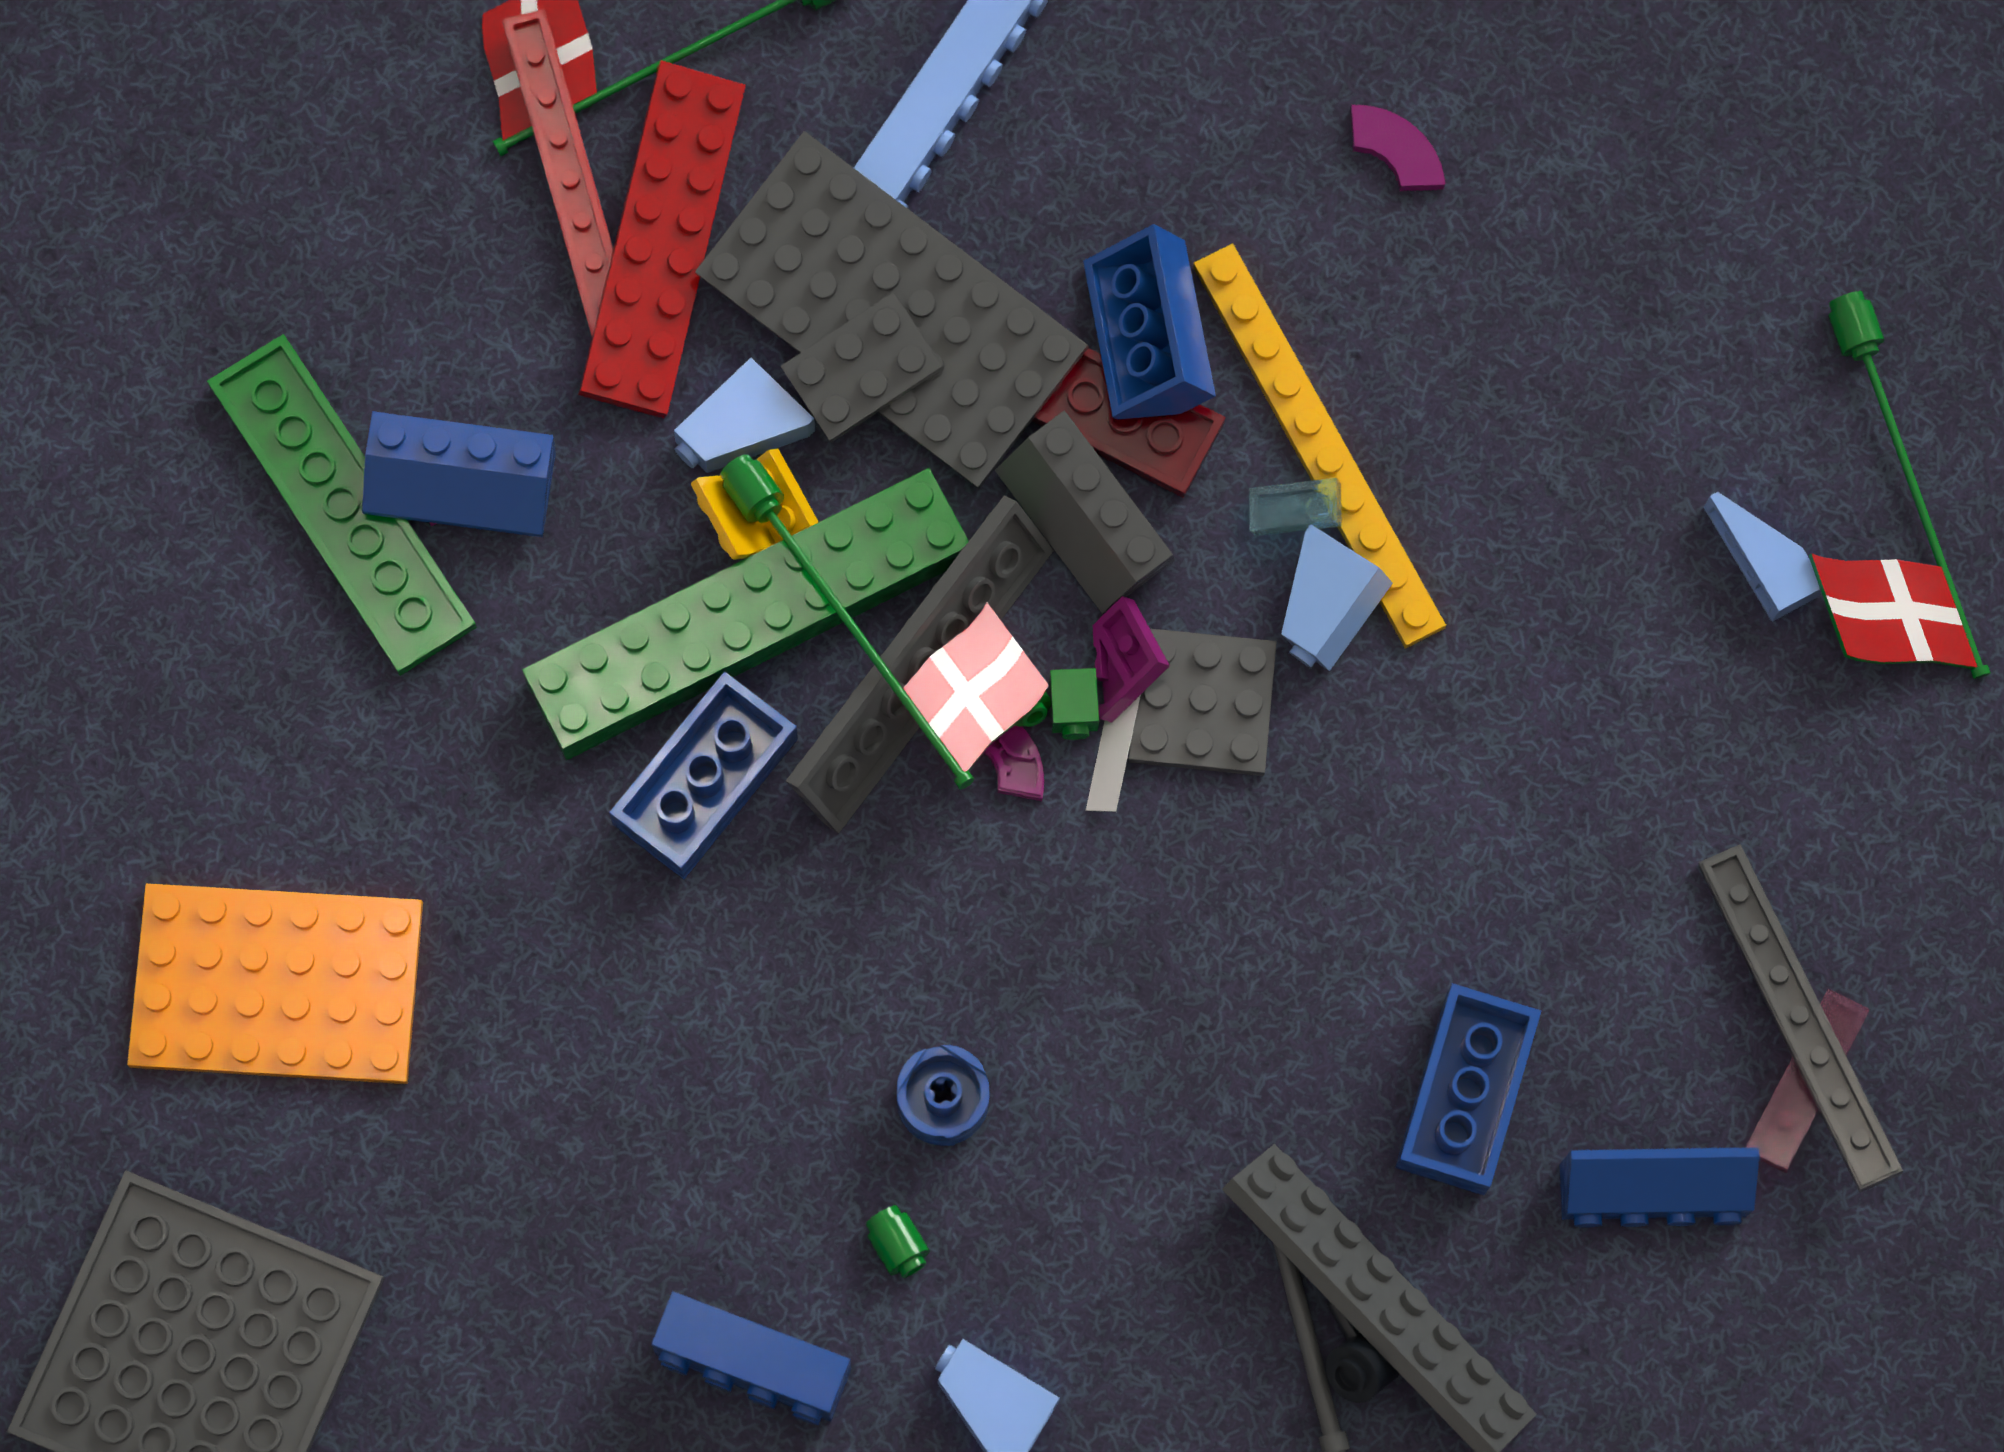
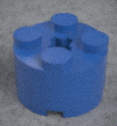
M941 1045L916 1052L905 1063L898 1077L896 1089L898 1113L908 1131L926 1143L939 1146H953L968 1139L983 1124L989 1108L990 1087L982 1064L973 1054L954 1045ZM945 1087L951 1088L952 1102L944 1100L941 1104L935 1102L934 1089L942 1092Z

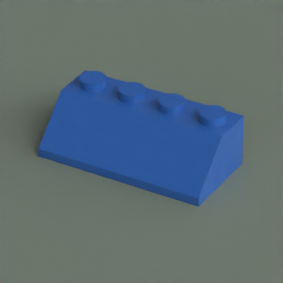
M1153 224L1084 260L1112 417L1116 419L1176 415L1216 397L1185 240Z
M372 411L365 453L362 513L543 537L556 455L554 436Z
M1759 1147L1571 1150L1559 1164L1562 1219H1574V1226L1581 1228L1602 1226V1219H1620L1621 1226L1624 1227L1649 1225V1218H1667V1225L1669 1226L1694 1225L1695 1217H1713L1714 1225L1741 1224L1742 1217L1750 1215L1755 1208L1760 1157Z

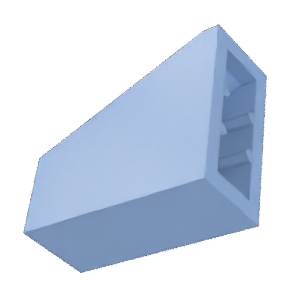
M750 358L674 430L675 442L678 445L675 451L689 467L694 468L698 464L706 473L725 467L730 461L741 455L748 454L754 457L765 453L767 450L776 449L809 437L815 431V419L760 365Z
M1311 524L1304 534L1281 634L1293 646L1289 653L1310 668L1316 662L1330 671L1393 583L1378 566Z
M962 1339L957 1349L949 1345L935 1367L936 1370L942 1373L938 1379V1385L984 1452H1029L1059 1403L1060 1398L964 1339Z

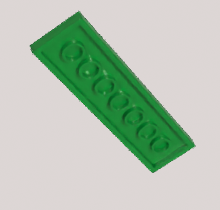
M284 334L207 380L218 401L399 676L477 628L476 623L406 519L362 513L365 456Z

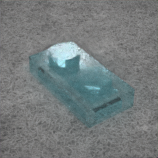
M1337 478L1249 488L1250 531L1254 536L1307 530L1310 524L1318 529L1342 526L1341 484Z

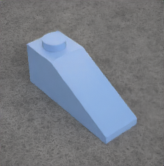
M1716 492L1708 498L1704 506L1706 513L1772 622L1819 597L1821 590L1810 559L1801 546L1721 493Z

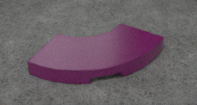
M1351 105L1353 151L1369 153L1384 161L1395 174L1400 191L1444 189V173L1437 153L1427 138L1414 125L1399 115L1385 109L1367 105Z
M1014 725L990 744L984 752L991 760L997 773L998 793L1042 801L1044 772L1039 751L1023 726Z

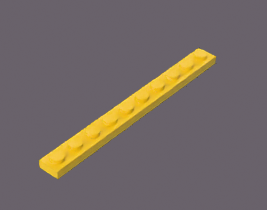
M1234 244L1194 262L1193 268L1349 549L1378 566L1392 581L1393 584L1379 603L1404 648L1406 649L1445 629L1446 624Z

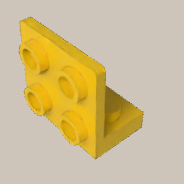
M770 449L758 457L756 460L762 463L784 494V500L781 503L782 509L777 516L789 533L794 535L818 523V519L780 450ZM720 475L698 477L691 482V486L697 495L699 507L709 517L718 534L721 547L733 560L748 558L783 540L770 521L760 523L759 521L748 522L724 490V481Z

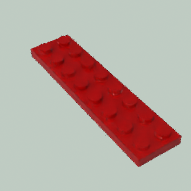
M660 61L580 384L579 396L656 417L665 418L667 416L700 280L695 271L705 259L745 84Z

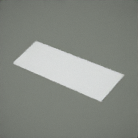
M1140 696L1112 723L1104 722L1086 811L1116 812Z

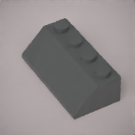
M1065 410L1029 436L995 470L1102 614L1109 610L1122 596L1127 597L1175 561L1172 552Z

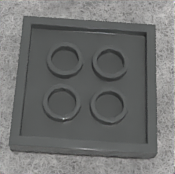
M1150 628L1170 667L1140 696L1130 743L1128 763L1264 776L1277 641Z

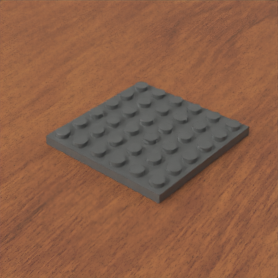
M125 1170L7 1432L53 1452H309L385 1278L382 1275Z

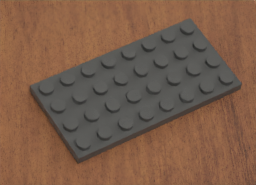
M803 131L695 271L697 276L799 353L894 291L944 369L878 413L978 489L981 488L1089 348L1088 344L805 131Z

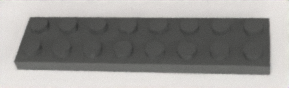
M1007 496L1002 497L966 546L962 548L940 580L933 586L914 614L907 620L885 652L880 656L902 688L905 687L931 655L970 626L981 613L986 602L999 619L1002 620L1054 551L1017 501ZM875 665L859 686L851 693L849 699L829 725L825 727L820 737L786 780L816 816L837 833H840L919 729V725Z
M1275 1144L1241 1170L1222 1188L1235 1204L1475 1452H1500L1537 1415L1527 1404L1525 1398L1513 1390L1498 1375L1491 1363L1480 1356L1465 1341L1458 1329L1453 1324L1447 1322L1433 1308L1425 1295L1420 1290L1414 1288L1401 1275L1387 1256L1381 1254L1362 1234L1360 1228L1354 1222L1348 1220L1329 1200L1327 1194L1319 1187H1316L1297 1167L1294 1160L1289 1155L1283 1153Z

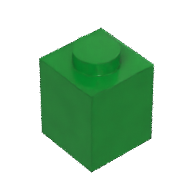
M1096 668L1050 670L1052 733H1062V738L1068 740L1088 738L1090 731H1098L1099 724Z

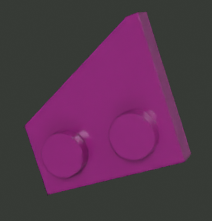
M1122 596L1092 625L1093 643L1097 651L1095 660L1097 680L1103 682L1104 704L1098 705V713L1100 719L1111 723L1170 667L1137 604L1133 599Z

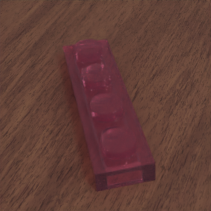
M1827 989L1820 1005L1847 1057L1870 1009ZM1793 1057L1745 1147H1759V1160L1784 1173H1787L1819 1111Z

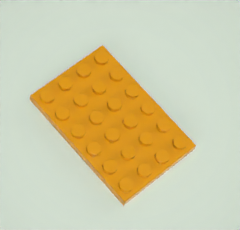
M146 883L127 1065L130 1068L408 1084L423 901L417 899Z

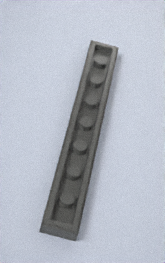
M1741 844L1699 862L1698 866L1859 1193L1901 1175L1903 1169Z

